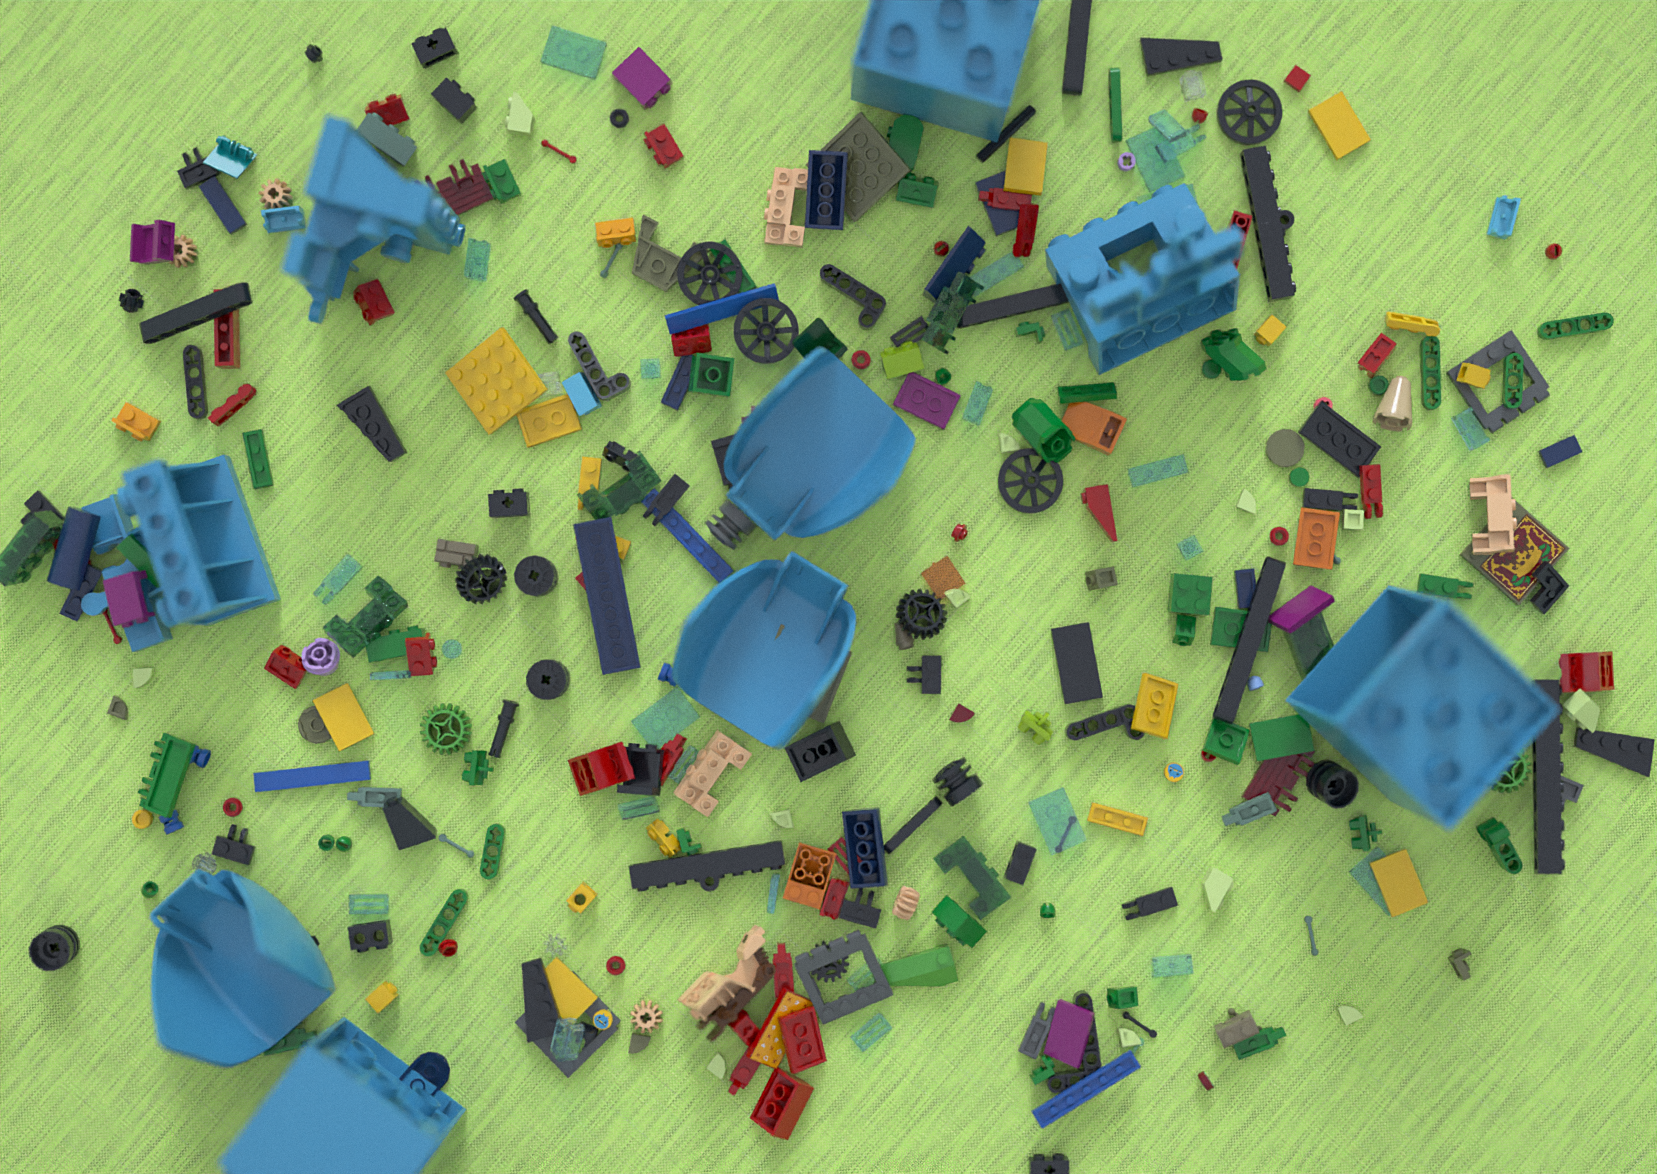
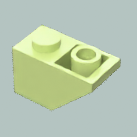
M513 92L512 97H509L508 100L510 113L509 116H506L505 127H507L510 134L532 137L535 117L518 93Z
M1579 689L1562 705L1568 710L1566 714L1583 730L1587 728L1593 733L1596 730L1600 707Z
M1211 865L1201 883L1208 908L1216 912L1217 909L1220 910L1225 901L1223 897L1226 892L1229 893L1233 888L1234 883L1232 881L1234 878Z

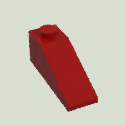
M1108 484L1084 488L1083 493H1081L1082 504H1086V509L1111 542L1118 541Z

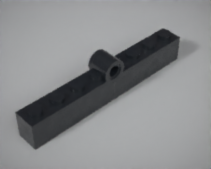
M1266 145L1244 149L1240 153L1268 303L1290 299L1296 293V284L1291 279L1293 269L1292 264L1288 263L1287 255H1289V248L1284 242L1285 232L1294 224V215L1288 210L1281 211L1280 206H1277L1278 191L1273 185L1275 176L1273 169H1270L1271 155L1270 151H1267ZM1280 218H1283L1286 224H1282Z
M782 840L630 864L629 872L632 889H637V892L649 890L650 886H656L657 889L668 887V883L674 882L676 886L687 884V880L693 879L694 882H700V886L705 891H713L718 887L720 879L725 878V874L732 873V876L744 875V871L751 870L752 873H758L767 867H770L771 870L781 869L782 865H785ZM712 877L714 879V884H707L706 878Z

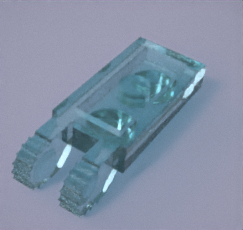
M1199 124L1189 129L1187 128L1155 146L1164 164L1206 139L1205 134L1198 136L1196 139L1191 135L1201 128Z
M347 554L322 580V584L313 594L318 597L328 587L331 592L322 601L324 605L328 604L363 566L350 554Z

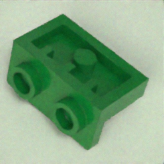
M505 159L490 166H483L485 171L482 172L486 183L490 182L493 189L490 192L494 200L498 199L502 204L522 195Z
M908 173L900 180L896 201L934 207L938 188V181H935V178L929 176L920 178L916 177L917 175L914 173Z

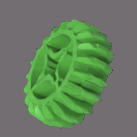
M444 703L440 704V709L437 705L433 706L434 712L431 710L427 711L430 717H422L427 722L420 723L421 727H425V730L420 731V734H426L422 741L429 740L426 747L430 748L434 745L432 749L434 753L440 748V755L444 754L445 749L447 755L452 754V749L455 753L459 752L458 746L465 748L462 741H470L465 735H472L471 731H467V728L472 727V724H466L465 722L470 720V717H462L466 713L465 710L458 713L460 706H456L452 710V703L448 704L447 709ZM442 713L450 714L445 722L434 720ZM455 718L460 723V733L454 728ZM432 725L438 731L437 741L432 734ZM449 725L450 732L443 733L441 726ZM447 736L457 738L451 745L442 744Z
M1524 749L1506 768L1507 770L1502 772L1503 777L1508 782L1500 783L1495 780L1491 786L1492 791L1498 789L1499 793H1504V791L1511 793L1512 789L1514 791L1519 790L1518 785L1525 786L1522 780H1529L1526 773H1531L1532 771L1527 769L1531 762L1525 761L1529 756L1527 754L1522 755ZM1518 766V771H1517V774H1516V776H1515V775H1514V769H1515V767Z

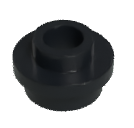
M309 44L305 51L307 58L313 63L323 60L322 50L316 45Z
M623 109L614 110L610 114L611 124L616 128L625 127L629 122L628 113ZM618 116L623 117V120L621 122L616 121V118Z

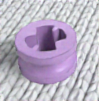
M1125 152L1118 159V167L1122 171H1129L1135 165L1136 159L1133 154ZM1125 157L1127 159L1128 157L1130 159V166L1128 164L1124 166L1122 158Z

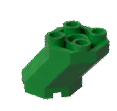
M1232 328L1228 331H1221V329L1213 330L1210 332V336L1203 338L1200 342L1202 350L1224 369L1225 376L1230 381L1247 380L1250 374L1254 373L1255 377L1267 369L1265 361L1242 341L1241 334L1237 328Z
M1029 398L1013 412V427L1046 463H1051L1050 461L1060 462L1071 453V442H1074L1075 436L1070 428L1059 419L1044 401Z

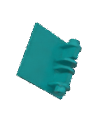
M223 135L222 137H217L216 143L218 145L203 161V164L238 179L256 158L257 154L250 147H245L241 143L236 144L235 140L231 142L230 139Z

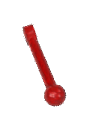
M546 139L541 141L543 147L547 146L569 159L570 163H576L577 158L574 155L566 154L549 144Z
M106 609L102 614H104L114 636V643L119 644L122 642V638L117 635L107 614L108 609Z

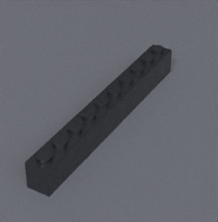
M1535 679L1532 680V684L1559 710L1532 739L1534 874L1562 875V871L1565 870V859H1562V851L1565 850L1562 831L1565 829L1564 820H1561V812H1564V801L1561 800V793L1564 792V782L1561 781L1564 764L1563 761H1560V754H1563V742H1560V734H1563V723H1560L1563 705L1560 704L1559 696H1562V688L1560 687L1559 680Z

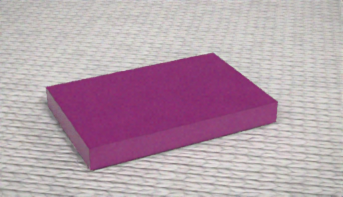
M911 372L907 374L893 406L944 430L961 395Z
M1310 585L1270 614L1268 622L1291 634L1334 603L1335 599L1332 595Z
M1059 999L1044 1054L1078 1069L1082 1063L1095 1013Z

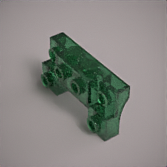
M958 271L950 288L943 287L926 319L930 324L921 340L948 355L949 351L944 349L949 339L956 340V337L952 336L969 302L976 303V300L972 298L976 288L983 291L984 287L969 276Z
M638 451V456L628 461L627 459L624 461L631 472L603 492L599 493L596 487L591 484L588 491L583 494H577L580 501L595 520L611 517L614 514L617 516L626 513L630 506L643 501L647 495L646 492L661 482L660 477L641 451Z
M379 575L365 587L366 593L373 599L348 623L336 614L322 627L324 632L352 658L371 641L376 640L379 633L388 628L393 623V620L408 607L407 601L395 592L392 586Z
M964 835L933 857V860L944 874L957 865L980 895L969 902L968 905L980 920L1011 898L998 881L997 877L999 874L993 867L988 868L985 864L987 861L986 857L981 851L977 853Z

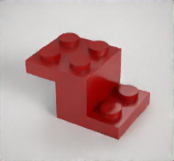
M1613 651L1560 654L1559 667L1562 674L1560 687L1562 688V693L1576 692L1579 689L1583 692L1615 690Z
M622 741L568 760L580 796L635 778L633 768L627 756V750Z

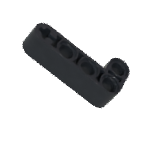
M831 264L824 265L820 270L821 281L863 307L864 309L858 318V324L863 330H871L885 309V298ZM832 271L833 277L828 276V278H825L824 272ZM842 280H847L850 286L843 289L839 283ZM863 290L866 293L865 298H857L856 292ZM879 300L882 302V307L875 309L872 307V302ZM869 316L872 319V323L865 325L861 321L862 318Z
M1124 704L1069 723L1065 727V735L1071 740H1080L1123 725L1124 731L1130 739L1139 740L1145 733L1139 732L1134 737L1130 733L1133 716L1126 718L1124 711L1130 707L1133 710L1134 716L1135 706L1131 704ZM1108 714H1113L1115 716V722L1113 724L1109 725L1106 722V716ZM1091 720H1095L1097 723V728L1093 731L1088 729V722ZM1083 723V728L1086 731L1085 734L1082 730L1076 732L1077 736L1070 734V731H1072L1073 726L1074 728L1079 729L1082 728L1080 724Z

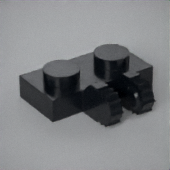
M197 147L193 148L197 162L192 163L189 154L185 152L182 156L187 166L177 170L186 189L221 174V171L203 164L207 157L203 158Z
M37 490L24 503L31 512L21 519V523L23 525L28 524L36 516L39 521L29 528V532L32 534L43 525L49 531H54L64 521L65 517L41 491Z
M922 655V666H907V671L909 672L922 671V678L909 677L907 678V683H922L921 694H941L942 656Z
M232 824L227 837L220 835L216 837L212 855L250 865L256 846L245 843L248 828L242 829L239 841L234 840L237 825Z
M858 888L855 902L844 899L839 918L876 928L881 909L871 906L875 891L869 892L867 904L865 905L859 903L863 895V888Z

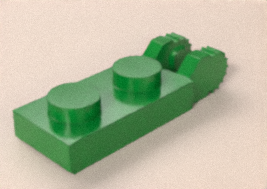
M1421 573L1419 574L1417 593L1448 598L1472 599V595L1469 593H1457L1458 586L1471 588L1474 583Z

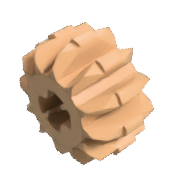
M275 179L274 183L268 180V186L262 184V188L265 190L259 191V195L263 196L260 202L265 203L264 207L266 209L284 208V204L290 206L287 200L293 199L289 194L292 190L290 187H287L286 182L280 183L279 179ZM275 192H278V193H279L278 197L275 196L276 198L274 199V198L272 197L273 194L276 195Z
M175 235L173 261L169 262L170 264L175 263V266L179 268L181 265L188 267L187 261L194 263L192 256H198L194 252L197 246L192 244L193 240L191 238L187 239L185 235H181L179 238Z
M903 886L894 901L892 913L898 918L909 920L913 916L918 904L919 892L911 887Z
M644 1000L641 1001V1007L635 1004L634 1008L636 1011H631L630 1015L634 1016L630 1022H637L634 1029L637 1030L641 1026V1033H644L646 1028L649 1033H652V1027L658 1029L659 1025L657 1022L662 1023L663 1021L661 1017H658L663 1014V1011H656L659 1005L656 1004L652 1007V1000H649L647 1006ZM649 1013V1017L651 1016L652 1018L645 1021L642 1015Z

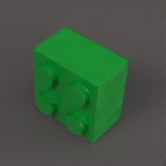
M702 353L692 354L688 392L730 397L735 358Z
M1171 574L1167 612L1209 615L1213 577Z

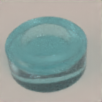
M447 640L442 646V652L447 658H457L462 653V645L457 640Z

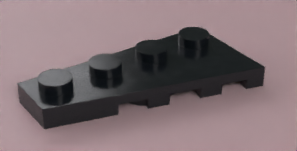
M1140 38L1147 76L1218 63L1223 60L1219 41Z
M371 386L365 387L337 404V407L347 415L352 423H355L362 434L373 443L375 448L388 462H393L407 453Z
M1576 727L1574 747L1645 777H1650L1655 739L1597 730L1592 733L1589 729L1583 730Z
M542 957L523 962L521 965L527 1043L562 1033L565 1031Z

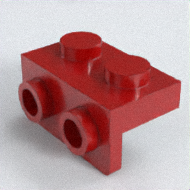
M378 279L358 285L353 291L354 301L359 304L362 316L369 326L395 313Z
M430 632L426 633L425 637L406 638L405 645L410 676L433 675L434 668H437V657L433 656L435 640L434 638L431 639Z

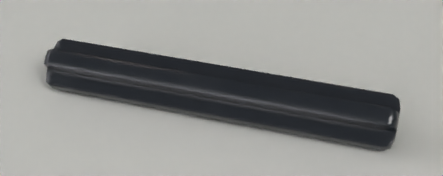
M1031 105L1027 106L1000 132L997 142L990 141L977 154V159L984 163L1036 114L1035 108Z

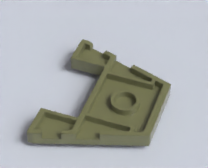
M643 214L632 274L667 292L678 282L677 270L681 257L650 241L659 222ZM696 252L689 259L698 263L702 259L701 252ZM686 265L684 275L688 271H690L692 267Z

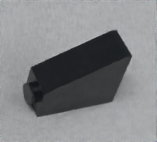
M392 797L386 800L382 810L398 850L436 839V828L404 797Z

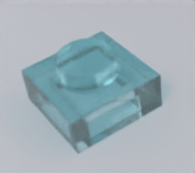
M660 358L640 359L641 379L661 378Z
M1195 535L1176 544L1185 561L1203 552Z

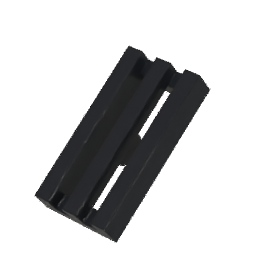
M920 316L892 335L890 339L897 348L925 328L926 331L912 340L913 343L919 342L932 333V330L924 321V318ZM921 322V326H919L918 328L904 336L899 341L896 340V338H898L903 333H905L906 331H908L909 329H911L912 327Z

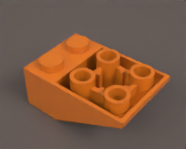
M1088 402L1069 403L1061 421L1070 428L1075 436V441L1109 456L1115 447L1127 418Z
M799 842L783 899L820 909L836 853Z

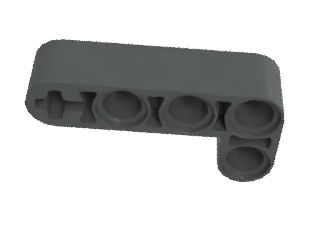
M575 331L569 335V345L596 395L601 400L609 401L630 389L631 381L624 373H617L607 378L589 342L581 332ZM576 337L581 339L580 343L584 349L580 350L579 346L575 343ZM584 354H591L592 358L589 362L585 363L582 361ZM595 370L601 372L598 379L591 378V373ZM625 378L627 380L626 385L618 387V379ZM603 387L610 389L607 396L600 395V390Z

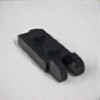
M674 474L651 502V506L643 514V517L647 519L654 509L657 508L661 512L652 523V525L657 526L688 490L690 485Z
M1304 488L1302 508L1336 511L1344 509L1357 510V506L1353 504L1342 505L1343 498L1357 499L1358 494Z
M1171 886L1136 897L1135 900L1121 905L1123 909L1137 905L1139 911L1125 916L1126 920H1131L1178 906Z

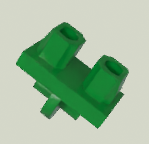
M472 750V752L464 753V762L471 763L470 770L463 771L462 780L469 782V785H483L484 779H487L488 772H494V767H489V759H486L487 751Z
M1367 814L1349 820L1350 831L1360 830L1361 837L1351 838L1352 849H1363V852L1369 851L1371 849L1369 835H1371L1372 842H1378L1377 835L1382 834V829H1376L1375 822L1370 823L1369 830Z

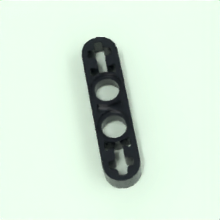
M187 345L183 350L188 412L195 419H203L208 414L203 353L199 347ZM192 349L197 352L194 355V361L198 362V364H189V362L193 363L192 357L188 356ZM194 367L199 369V375L196 378L190 376V370ZM199 386L201 393L199 396L194 397L191 391L194 387ZM192 400H202V402H198V407L202 408L199 415L194 413V410L197 409V403L192 402Z
M937 796L931 799L884 844L886 853L889 855L943 802Z

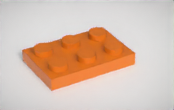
M1300 508L1293 565L1332 570L1340 512Z

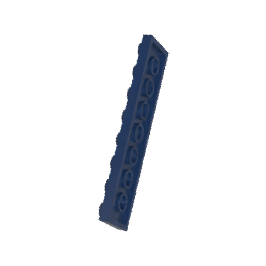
M606 517L573 524L602 674L606 675L641 668L612 518Z

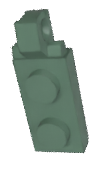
M362 787L358 788V792H348L347 800L358 801L357 805H361V807H383L386 800L392 797H402V788Z
M1269 792L1233 806V808L1229 809L1230 813L1222 816V820L1225 826L1233 823L1236 826H1242L1276 812L1277 808Z

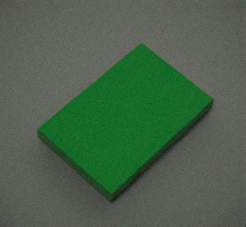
M1215 607L1210 645L1235 648L1247 611ZM1268 621L1258 651L1268 652L1272 624Z
M1299 714L1249 723L1256 761L1315 751L1310 725Z

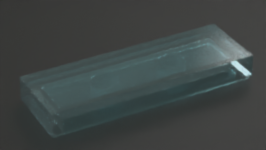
M1010 252L969 277L965 282L974 297L1024 266L1020 259L1014 257L1013 253Z
M1184 454L1127 469L1132 488L1188 473Z

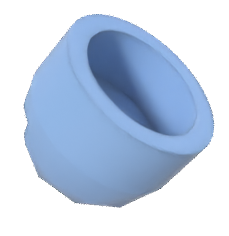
M1251 676L1247 681L1249 691L1264 686L1263 681L1258 676Z

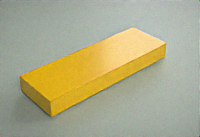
M1092 802L1087 821L1143 836L1148 817Z

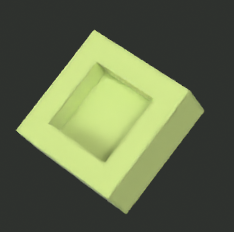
M1344 509L1342 529L1363 530L1364 510Z

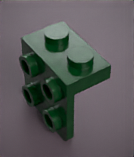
M816 318L792 341V345L804 359L819 347L829 350L838 359L848 350L846 345L835 337L821 318Z

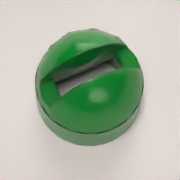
M942 367L936 370L935 379L939 384L943 385L951 380V374L946 368Z
M329 834L323 835L318 841V846L323 851L331 850L335 844L334 837Z
M348 836L338 838L336 841L337 849L341 852L350 850L352 840ZM339 841L344 844H347L348 846L344 847L342 845H339Z
M152 881L146 882L141 888V893L145 898H152L158 892V885Z
M1046 903L1041 906L1040 917L1054 918L1056 916L1053 904L1049 903V906H1046Z

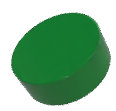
M1213 359L1207 360L1201 368L1203 376L1207 379H1215L1222 370Z
M1375 376L1368 383L1369 391L1374 395L1384 394L1389 386V382L1384 376Z
M1304 468L1293 469L1289 474V481L1295 487H1302L1308 483L1309 473Z

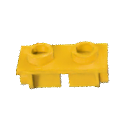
M657 818L646 827L648 836L658 843L663 855L670 858L681 849L680 842L673 834L669 837L665 836L670 830L662 820L660 821Z

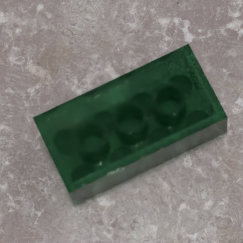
M51 510L32 513L0 554V583L4 587L26 583L32 576L31 572L42 564L44 555L50 553L54 548L53 544L55 541L59 540L64 521Z
M1322 612L1291 634L1283 631L1300 678L1303 681L1334 646Z

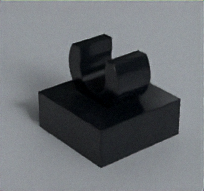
M581 1021L573 1032V1035H576L575 1042L578 1043L583 1038L585 1039L584 1046L587 1047L597 1036L599 1029Z

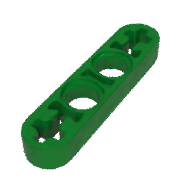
M1109 68L1111 142H1121L1120 68Z
M1603 312L1548 321L1538 327L1537 334L1543 340L1599 332L1611 328L1614 319L1611 314ZM1583 319L1589 322L1587 330L1582 329L1580 326V322ZM1601 319L1608 321L1605 326L1603 323L1595 325V321ZM1563 323L1570 325L1571 330L1569 333L1562 331L1561 326ZM1546 326L1547 329H1552L1556 327V331L1550 332L1548 334L1544 333L1543 329H1545Z
M1426 336L1420 343L1421 401L1425 409L1434 410L1441 404L1440 341L1436 336ZM1431 339V343H1434V346L1431 347V353L1435 352V354L1426 355L1425 353L1430 352V347L1426 345V342ZM1428 358L1434 359V368H1428L1426 366V360ZM1428 377L1435 379L1436 385L1434 387L1427 386L1426 379ZM1436 390V393H1432V399L1436 400V403L1431 406V403H1427V399L1431 397V392L1426 393V391Z
M456 889L450 894L422 940L420 952L424 956H432L438 951L439 944L444 941L469 898L468 893L464 889ZM455 894H463L462 898L464 901H459L456 907L449 905L450 902L454 904L456 901ZM446 909L453 910V919L445 918L444 911ZM440 925L444 928L442 936H437L434 933L435 926ZM432 939L439 940V943L434 941L432 944L434 950L426 951L427 947L424 946L425 944H429Z

